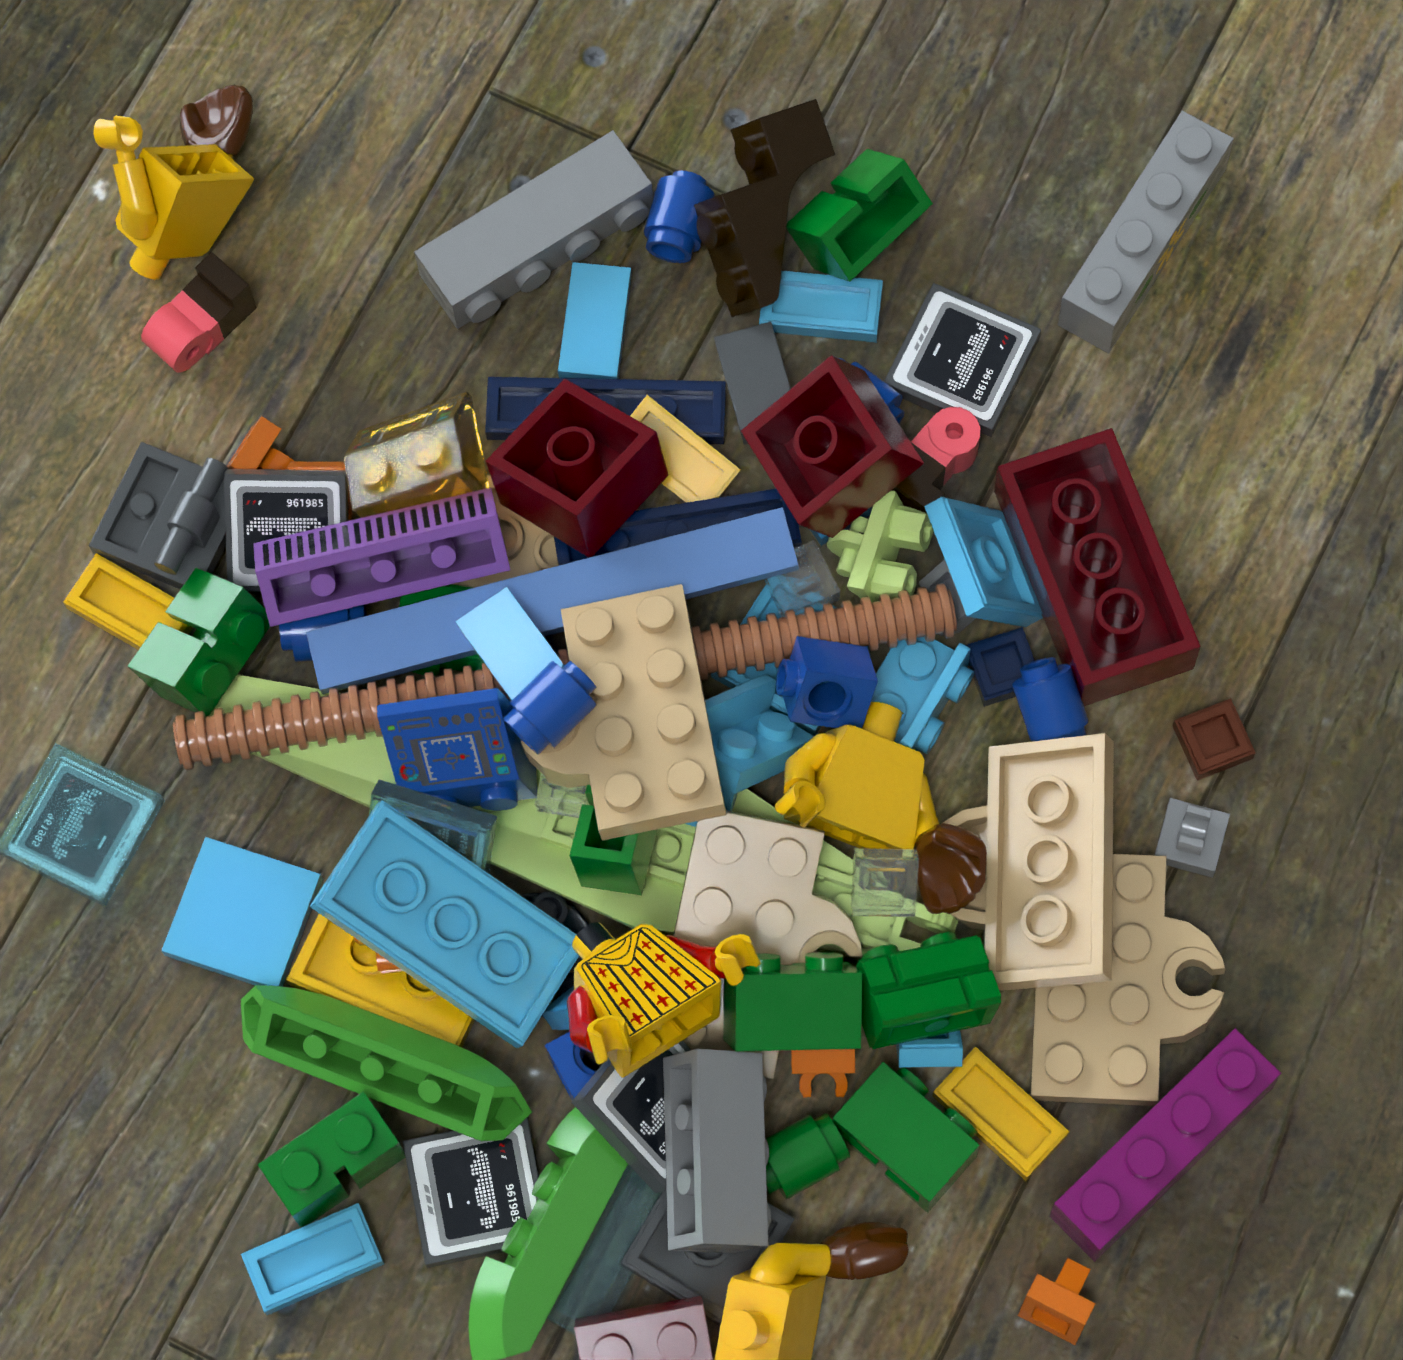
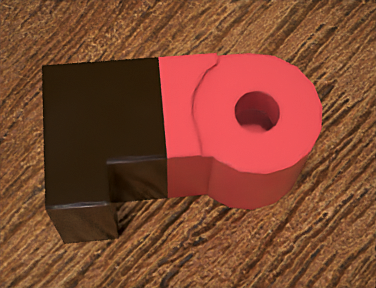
M212 251L195 267L197 275L171 302L163 305L152 315L141 334V341L177 373L190 369L205 354L208 355L257 308L249 284Z
M961 407L941 409L911 441L924 464L892 489V491H896L904 506L927 513L924 506L940 497H945V493L941 489L951 476L963 472L973 465L978 453L981 428L977 418L970 411Z

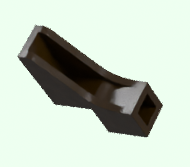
M817 99L760 117L731 129L735 142V156L738 164L745 171L749 185L694 205L698 217L696 223L697 232L700 240L709 251L717 274V290L722 300L727 304L731 317L763 308L777 300L780 290L791 191L798 178L809 167L835 155Z

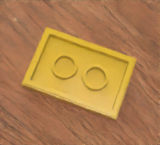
M318 914L286 979L290 986L297 989L335 998L460 1047H463L475 1022L473 1018L406 972L384 974L378 972L376 952L366 945L360 946L357 944L353 936L321 914Z

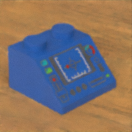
M498 688L377 705V718L397 789L457 808L481 806L483 809L493 811L512 809L518 805L519 800L538 798L536 767L529 762L520 742L522 740L502 720L513 709L507 697Z

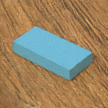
M572 262L558 366L559 378L619 379L632 279L631 268Z
M781 271L779 296L773 304L761 308L759 325L771 321L774 333L877 343L883 280L853 278L849 282L832 275Z
M507 587L455 621L511 701L551 661L557 663L561 668L565 666Z
M359 1203L241 1254L266 1315L384 1265Z

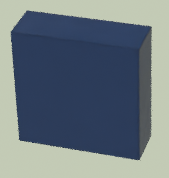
M1023 627L965 645L971 648L969 667L975 671L973 678L983 706L1016 697L1012 683L1022 677L1020 668L1035 661Z

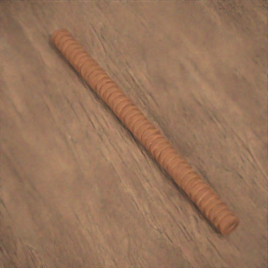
M937 584L933 592H928L926 587L917 588V594L909 595L907 590L899 591L898 598L890 599V596L885 593L880 594L879 601L871 602L868 596L862 597L860 604L852 605L850 600H844L840 608H833L831 603L823 604L822 611L815 612L813 607L809 606L804 608V614L796 615L793 609L786 610L785 617L777 618L775 613H768L764 621H757L756 616H751L747 618V624L739 625L738 621L734 619L729 620L728 627L720 628L717 622L710 623V630L701 631L699 626H693L691 628L701 681L708 680V674L716 672L719 678L727 677V670L736 669L738 675L745 674L746 667L755 666L756 671H764L765 664L774 663V666L778 668L782 659H790L797 636L868 646L870 652L878 651L879 644L884 643L887 644L889 649L896 648L898 641L905 640L907 645H914L919 637H924L926 642H932L935 640L936 634L943 633L946 639L953 638L954 631L957 630V623L951 592L945 584ZM559 649L558 657L566 665L569 662L567 650ZM482 663V669L472 671V666L466 665L463 666L462 673L453 674L452 668L444 669V676L434 677L432 671L426 672L425 679L415 680L414 675H408L404 683L396 684L395 678L387 679V685L377 687L375 681L368 682L367 689L358 690L357 685H350L346 693L339 694L337 688L329 689L328 696L320 697L319 692L315 691L310 693V699L301 700L298 694L292 695L291 702L282 703L280 698H274L270 706L263 707L261 701L253 702L252 709L244 710L241 704L234 705L233 712L225 713L223 708H216L212 716H205L203 711L195 712L194 719L189 720L186 719L184 714L177 715L175 722H173V732L179 762L185 770H190L194 768L195 762L202 761L205 767L213 765V759L222 758L224 764L231 763L232 756L241 755L243 760L251 759L252 752L260 751L261 756L266 757L270 756V749L279 748L282 754L289 753L290 746L298 745L300 750H306L309 748L310 742L317 741L319 747H324L328 745V739L337 738L338 743L341 744L347 742V736L356 735L357 740H364L368 732L375 731L377 737H382L377 718V705L494 688H498L510 702L511 700L486 665Z

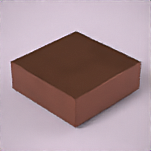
M1231 698L1174 720L1172 727L1197 781L1254 759L1256 752Z

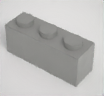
M697 1048L663 1058L668 1251L737 1253L767 1247L768 1230L771 1224V1210L767 1203L766 1165L769 1158V1147L765 1139L764 1101L767 1094V1084L763 1075L762 1053Z

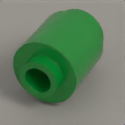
M827 1113L815 1119L811 1115H807L765 1138L769 1147V1158L766 1165L767 1193L770 1195L779 1190L787 1200L840 1171L838 1164L850 1158V1153L840 1132Z

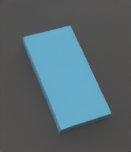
M383 800L376 804L309 906L515 1048L524 1045L579 957L572 948V942L577 934Z

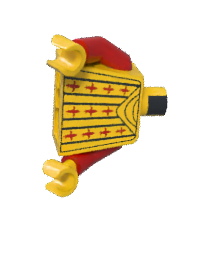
M593 922L579 931L572 942L573 950L581 957L582 961L574 968V990L567 1000L571 1041L577 1047L593 1053L597 1064H602L608 1061L609 1058L617 1073L624 1078L720 1017L721 980L719 978H726L728 984L735 986L744 978L741 968L747 966L758 967L761 964L750 937L738 934L724 939L717 946H704L675 936H665L652 925L640 924L617 939L599 922Z

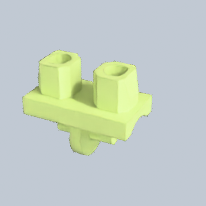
M891 490L873 505L869 519L859 516L851 523L850 530H842L833 538L829 537L827 548L840 557L836 572L841 576L849 577L847 588L860 599L868 596L871 602L879 601L880 594L885 593L890 596V599L898 598V592L902 590H907L909 595H913L917 584V573L914 567L909 564L896 562L899 549L904 548L925 552L929 547L934 530L927 513L904 506L896 491Z

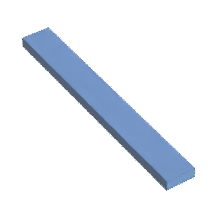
M783 507L310 630L306 632L319 689L322 694H326L332 688L342 690L350 685H361L476 655V651L455 621L506 587L544 637L564 632L560 609L680 584L683 585L686 599L797 571L799 566Z

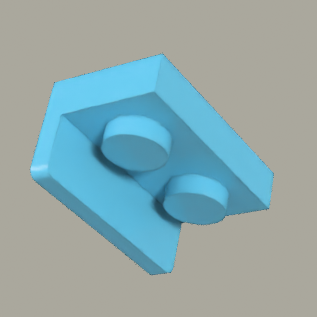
M919 637L914 645H907L905 640L898 641L896 648L890 649L876 672L878 683L871 702L885 703L902 711L903 714L894 742L916 751H921L926 755L931 751L945 722L938 719L948 700L955 703L961 700L974 676L975 671L968 668L971 648L959 643L956 649L953 650L937 640L926 642L924 637Z
M767 674L705 700L721 786L734 794L785 771L786 760L814 737L796 726L794 722H790L787 715L770 710L776 680Z

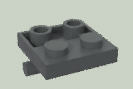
M141 442L89 544L92 553H97L112 562L178 589L183 587L195 568L213 574L226 547L224 473L229 468L224 463L213 458H206L203 466H200Z

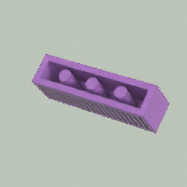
M492 488L253 543L255 573L270 627L510 571Z

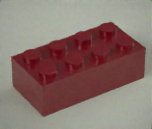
M1110 428L997 466L994 489L996 498L1003 511L1042 610V615L1062 664H1068L1072 668L1083 705L1087 706L1193 670L1201 646L1113 429Z

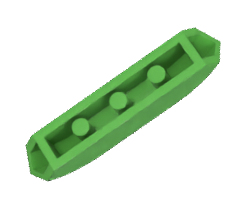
M255 985L241 999L243 1040L251 1052L358 1094L364 1091L368 1098L479 1141L504 1140L532 1113L516 1084L503 1071L481 1056L450 1042L335 998L311 991L281 986Z
M576 1107L561 1121L547 1142V1145L556 1154L559 1161L557 1164L552 1161L549 1162L539 1175L532 1190V1195L537 1197L538 1200L528 1219L519 1218L509 1231L502 1246V1251L508 1254L505 1262L503 1263L486 1256L479 1270L469 1311V1342L472 1360H499L530 1351L628 1165Z

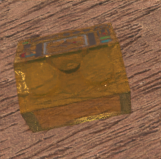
M468 392L359 430L343 457L352 510L361 518L489 488L472 396Z

